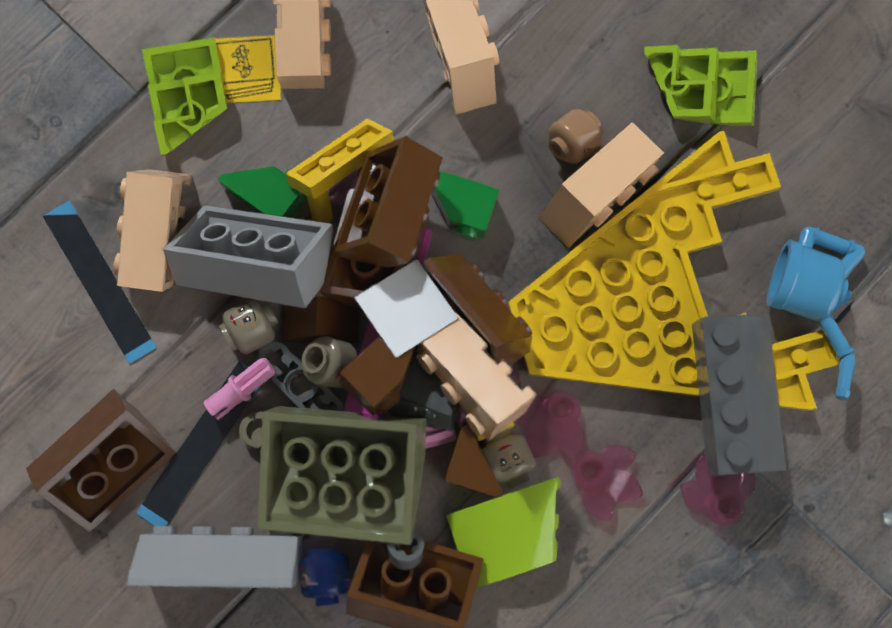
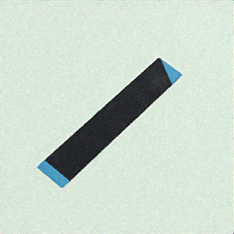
M67 201L43 215L45 222L128 363H132L156 348L155 343L121 286H117L118 281L72 203Z
M239 361L228 378L232 375L237 377L248 366ZM228 378L226 379L221 388H223L224 385H226L229 382ZM258 388L251 393V399L258 390ZM243 400L220 420H217L215 415L212 416L207 409L205 410L137 511V515L154 526H166L250 400Z

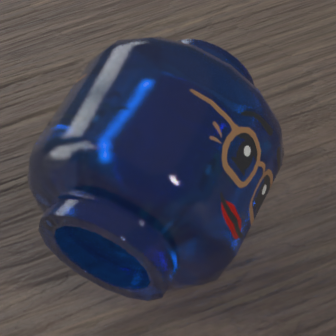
M338 547L308 550L307 557L299 561L301 594L305 598L315 599L316 606L338 604L339 595L349 592L351 587L349 559L345 554L338 553Z

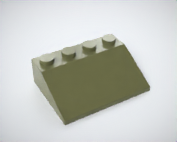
M277 406L263 411L257 529L410 545L413 540L425 460L427 418L381 414L372 416L369 413Z

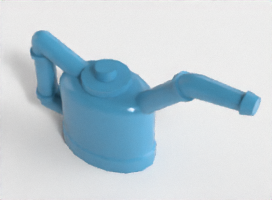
M805 227L800 233L798 242L789 239L783 246L771 276L766 302L767 306L771 308L781 309L818 322L836 352L837 360L840 359L838 385L835 389L836 398L846 401L851 394L849 390L856 363L855 350L853 347H850L832 317V313L841 304L848 303L851 297V290H848L849 282L846 278L865 256V248L855 243L854 240L850 239L848 241L821 231L818 227ZM816 244L841 253L844 258L840 260L837 257L812 249L813 245Z

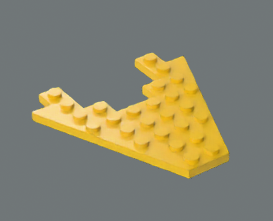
M718 132L508 302L510 312L516 318L518 316L522 317L532 330L530 352L523 356L528 375L699 397L692 324L702 317H708L688 253L717 246L723 242L712 209L772 193L781 188L770 153L734 162L725 132ZM823 330L772 344L780 408L803 411L817 408L806 374L839 365L840 359L837 360V354Z

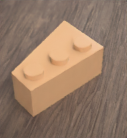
M273 0L274 5H277V28H275L276 76L281 89L324 88V76L331 75L330 53H324V41L331 40L330 19H324V7H330V0Z
M423 0L424 11L436 52H439L445 68L443 71L445 82L450 83L452 105L455 115L496 104L494 65L499 64V55L495 43H488L486 37H489L488 25L485 16H478L476 10H479L478 0Z
M632 122L561 184L539 216V219L570 249L593 225L599 227L613 213L611 208L616 203L620 206L623 205L635 193L636 189L633 186L638 181L644 185L656 174L659 169L655 166V163L664 152Z
M152 169L127 172L126 178H123L120 186V198L124 201L123 216L119 217L117 223V236L121 238L120 253L116 254L114 260V274L118 275L117 286L159 292L173 287L174 278L163 249L177 235L178 218H185L186 207L179 205L183 185L190 186L192 175Z
M455 313L458 316L457 320L418 344L417 351L419 354L417 359L427 373L432 374L434 372L442 381L441 390L447 399L454 405L459 403L468 414L465 416V420L470 428L478 436L483 433L489 441L525 414L536 394L528 386L521 391L508 377L512 372L511 368L504 361L497 364L486 351L488 348L487 343Z

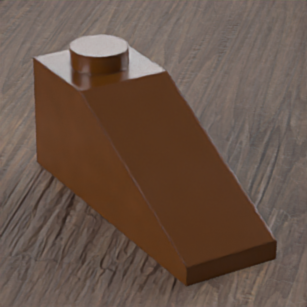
M381 336L378 337L340 372V384L372 416L380 409L384 412L388 411L401 398L399 391L402 388L417 345L396 358Z

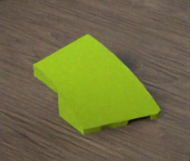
M214 37L142 49L149 81L148 90L155 118L153 122L160 155L171 152L227 109L222 71Z
M678 45L644 46V53L649 60L656 80L675 119L717 125L754 126L758 60L756 51L719 52L717 48L680 49Z
M559 476L446 515L458 551L484 558L476 588L510 578L557 560V540L555 534L558 529L559 514H555L556 491L560 489L561 485Z

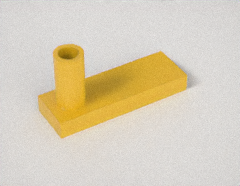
M367 118L286 173L288 185L307 196L312 221L328 223L333 219L334 214L328 189L361 167L367 152L394 141L392 130Z

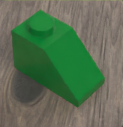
M272 166L224 173L217 179L225 191L254 212L260 214L293 218L307 200L306 195L288 185L286 173L290 171L289 169L283 173L277 167Z
M439 170L440 180L431 194L448 227L455 230L454 234L463 239L475 241L476 237L484 239L498 198L499 189Z

